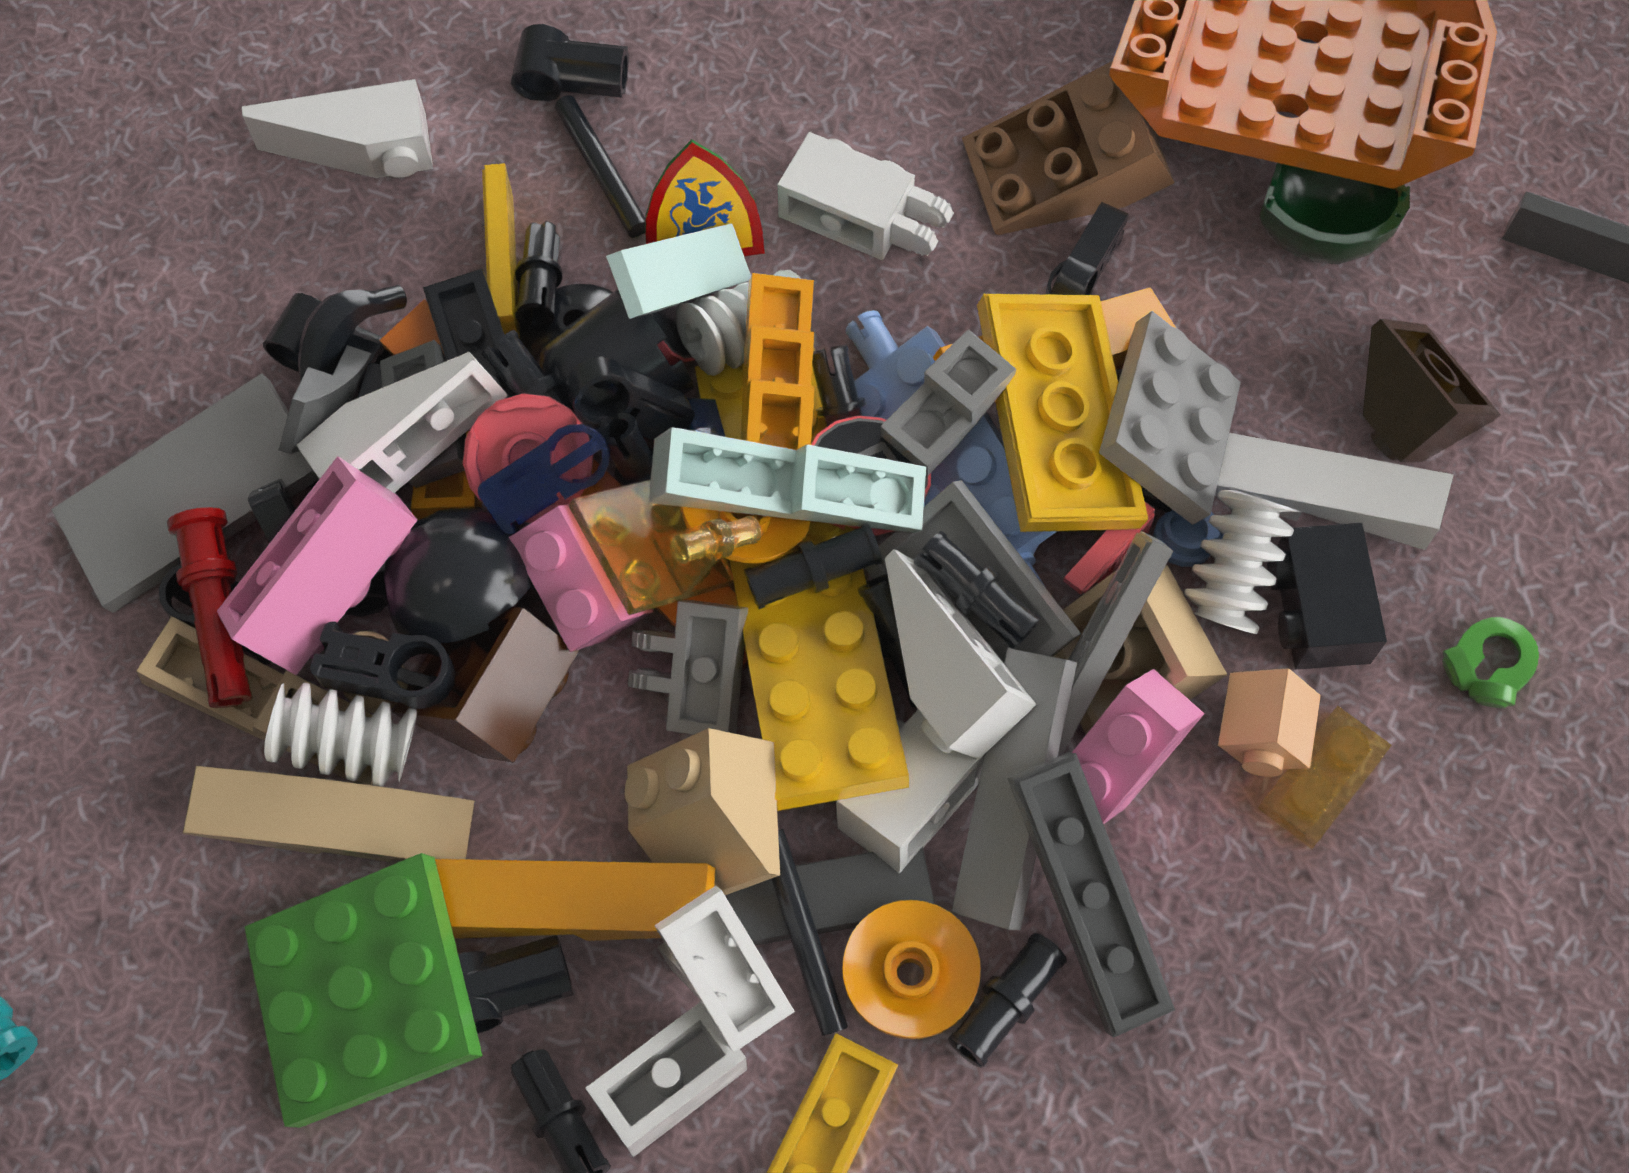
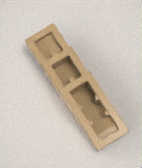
M196 766L182 834L312 854L326 852L387 862L393 859L403 861L420 853L435 857V859H466L475 801L335 780Z

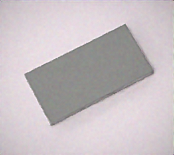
M261 373L51 509L102 607L112 613L116 612L162 582L163 577L173 567L181 564L176 536L171 535L167 527L168 518L174 514L203 507L225 510L228 523L222 529L224 540H227L257 520L248 502V496L251 491L282 479L291 498L319 480L300 451L293 454L279 451L289 412L273 384L265 375Z

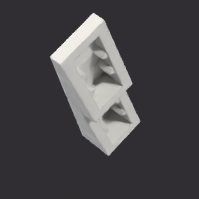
M1229 433L1215 496H1218L1219 491L1237 490L1298 510V512H1280L1279 516L1297 521L1301 513L1304 512L1339 524L1362 523L1365 532L1425 550L1440 529L1453 474Z

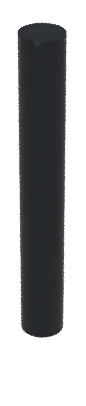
M572 95L561 97L555 103V110L629 237L635 238L644 234L645 216L576 99Z
M784 829L778 830L780 876L771 878L821 1035L825 1036L846 1029L848 1025Z

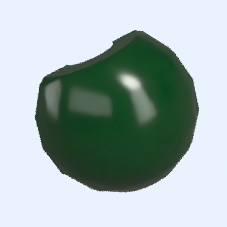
M1277 163L1259 216L1264 228L1282 249L1307 262L1341 264L1368 256L1394 236L1410 208V186L1406 187L1404 184L1391 189Z

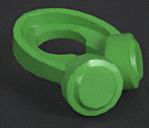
M1491 617L1473 624L1462 635L1456 646L1444 650L1442 662L1451 683L1457 686L1460 691H1468L1469 698L1475 700L1480 705L1506 708L1507 706L1515 705L1517 692L1534 675L1538 665L1539 652L1536 641L1523 625L1511 619ZM1493 636H1501L1511 640L1519 652L1517 664L1510 668H1498L1488 680L1478 679L1475 669L1485 658L1483 654L1484 641Z

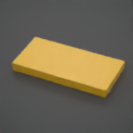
M983 294L977 304L983 341L1016 368L1015 376L995 400L1020 532L1140 529L1148 521L1141 485L1099 454L1118 387L1117 374L1099 295Z

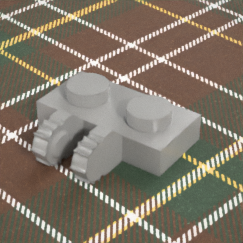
M686 599L678 601L675 633L633 630L632 647L639 648L642 651L673 653L671 673L652 668H638L636 670H629L628 687L669 693L666 731L694 735L707 728L736 734L745 647L743 627L747 618L748 607Z

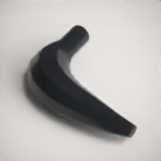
M395 285L374 291L360 289L345 290L325 298L306 320L300 339L298 357L300 382L308 367L333 375L348 339L363 321L378 314L406 307L407 297L404 289L400 285Z

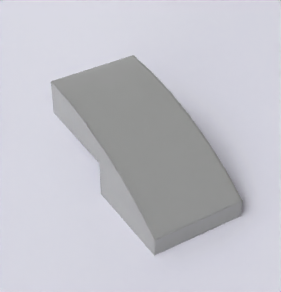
M968 329L924 372V384L880 426L881 437L911 463L925 466L926 475L928 476L987 412L1015 376L1016 368Z

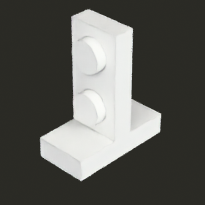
M717 886L712 887L654 925L664 941L663 944L658 946V949L667 964L699 998L725 1043L733 1052H736L795 1012L724 893Z

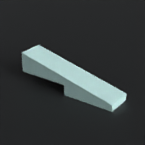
M732 223L624 249L606 256L629 319L661 311L702 296L712 295L720 290L747 282L751 277Z
M671 427L654 440L649 503L858 527L868 523L871 528L916 533L922 530L926 467L812 445H805L797 450Z

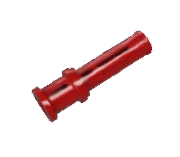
M203 507L174 514L168 518L167 527L169 533L176 536L182 568L176 572L177 582L184 591L189 592L193 607L197 640L206 678L209 707L228 708L241 705L242 702H249L253 698L246 675L242 645L231 639L217 613V610L232 592L231 585L235 582V577L238 573L235 562L228 560L222 529L228 523L225 510Z

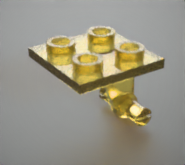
M651 480L573 498L568 505L628 615L731 586L733 584L732 570L725 558L729 557L735 548L758 543L757 541L761 539L759 522L753 516H746L743 519L728 523L722 519H713L687 529L682 517L681 506L649 503Z

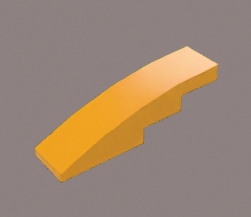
M752 273L749 279L744 349L741 440L797 450L805 445H811L815 386H811L814 332H811L814 280Z

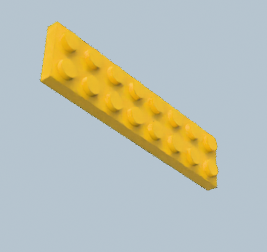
M744 363L735 369L725 364L724 370L715 376L707 375L699 366L695 367L707 434L741 440ZM813 367L811 386H815L811 444L816 435L827 427L824 416H818L816 411L822 405ZM811 521L804 541L811 539L815 545L854 529L845 525L843 530L830 523ZM729 560L737 605L748 607V614L743 627V636L762 740L774 742L776 778L774 800H777V811L909 788V773L874 616L858 592L859 587L866 585L863 569L829 581V588L824 591L815 593L814 589L810 588L758 609L750 591L744 569L748 567L753 568L764 563H742Z

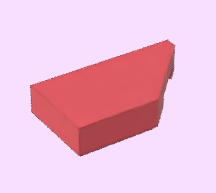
M1145 502L1148 521L1140 529L1106 530L1068 572L1063 581L1081 595L1092 589L1096 583L1099 584L1115 572L1136 533H1140V531L1149 533L1155 517V509Z

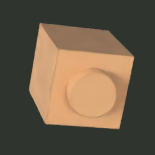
M1289 668L1230 673L1218 746L1242 763V768L1245 771L1258 776L1276 777L1282 774L1283 769L1310 768L1321 695Z

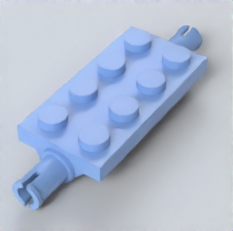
M873 310L857 316L864 329L860 330L857 323L852 320L846 327V334L854 342L869 367L867 372L854 381L858 398H865L866 402L865 406L860 407L862 416L879 417L887 420L924 384V372L935 362L933 356L945 344L935 330L926 326L898 348L882 322L881 315L878 311ZM986 412L962 441L931 472V487L924 506L949 484L962 480L1041 581L1033 568L1036 561L1033 555L1039 544L1057 531L1020 532L1003 439Z

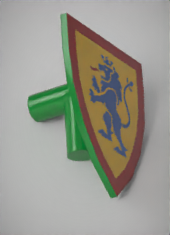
M691 139L667 164L652 191L645 215V243L649 244L732 223L744 256L765 254L763 230L757 205L742 177L721 156Z

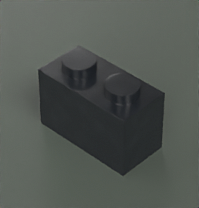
M1350 523L1293 528L1292 536L1281 537L1277 545L1285 553L1284 560L1267 562V570L1277 579L1275 585L1270 587L1272 590H1280L1284 611L1279 613L1278 633L1283 649H1291L1295 670L1371 664L1386 644L1387 638L1363 524Z

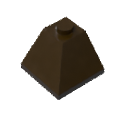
M1380 319L1371 327L1363 416L1374 429L1371 433L1374 444L1389 459L1394 461L1398 459L1400 463L1423 462L1493 422L1501 415L1426 324Z

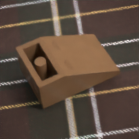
M1113 61L962 138L993 230L997 235L1092 215L1096 212L1101 202L1118 209L1123 208L1175 183L1155 131L1109 76Z

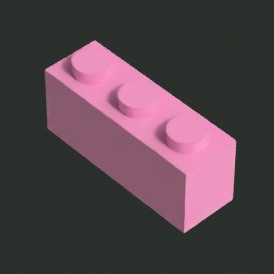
M337 456L217 610L231 639L297 675L306 662L314 657V654H320L324 650L325 646L320 641L324 626L332 621L338 623L349 608L355 607L363 600L370 588L371 579L388 557L394 555L399 550L405 537L411 532V528L417 522V519L398 495Z

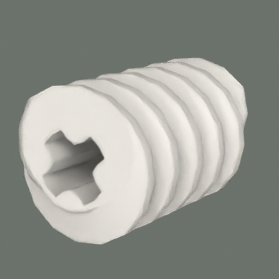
M780 270L774 274V276L801 279L799 275L791 270ZM749 282L738 284L733 289L720 290L713 296L699 297L692 303H681L676 308V326L682 344L707 375L715 376L720 374L724 370L725 364L735 369L744 363Z
M1237 490L1219 491L1217 498L1232 510L1231 515L1210 516L1209 523L1224 534L1223 538L1202 540L1200 545L1202 549L1215 558L1214 564H1194L1192 572L1207 583L1206 587L1185 589L1183 594L1198 607L1197 612H1193L1194 614L1235 629L1257 634L1259 631L1258 624L1246 616L1245 611L1266 610L1268 602L1256 593L1253 588L1254 586L1275 585L1276 577L1265 569L1262 563L1284 560L1285 553L1270 540L1271 537L1292 536L1294 529L1282 520L1279 514L1280 512H1298V510Z
M303 682L292 699L285 697L283 683L279 689L264 742V755L266 761L277 762L288 746H290L293 767L303 769L314 753H317L320 774L330 775L340 760L344 759L346 778L350 781H357L365 768L370 765L373 786L383 787L394 771L398 772V780L400 781L412 740L417 712L416 709L408 708L399 723L394 724L391 719L390 703L382 702L373 716L369 718L365 717L364 698L362 696L356 695L344 712L340 711L338 707L337 690L329 689L319 705L312 704L309 683Z

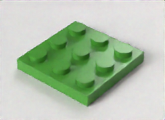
M423 853L417 854L244 927L284 1127L299 1128L483 1056L435 857Z

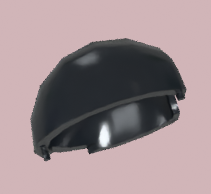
M480 507L438 510L418 520L411 528V532L405 537L399 550L394 555L388 557L384 563L383 581L386 601L397 633L409 636L426 635L442 644L458 642L490 630L489 622L515 606L530 588L535 589L527 574L526 566L520 553L509 539L510 536L520 531V529L512 521Z

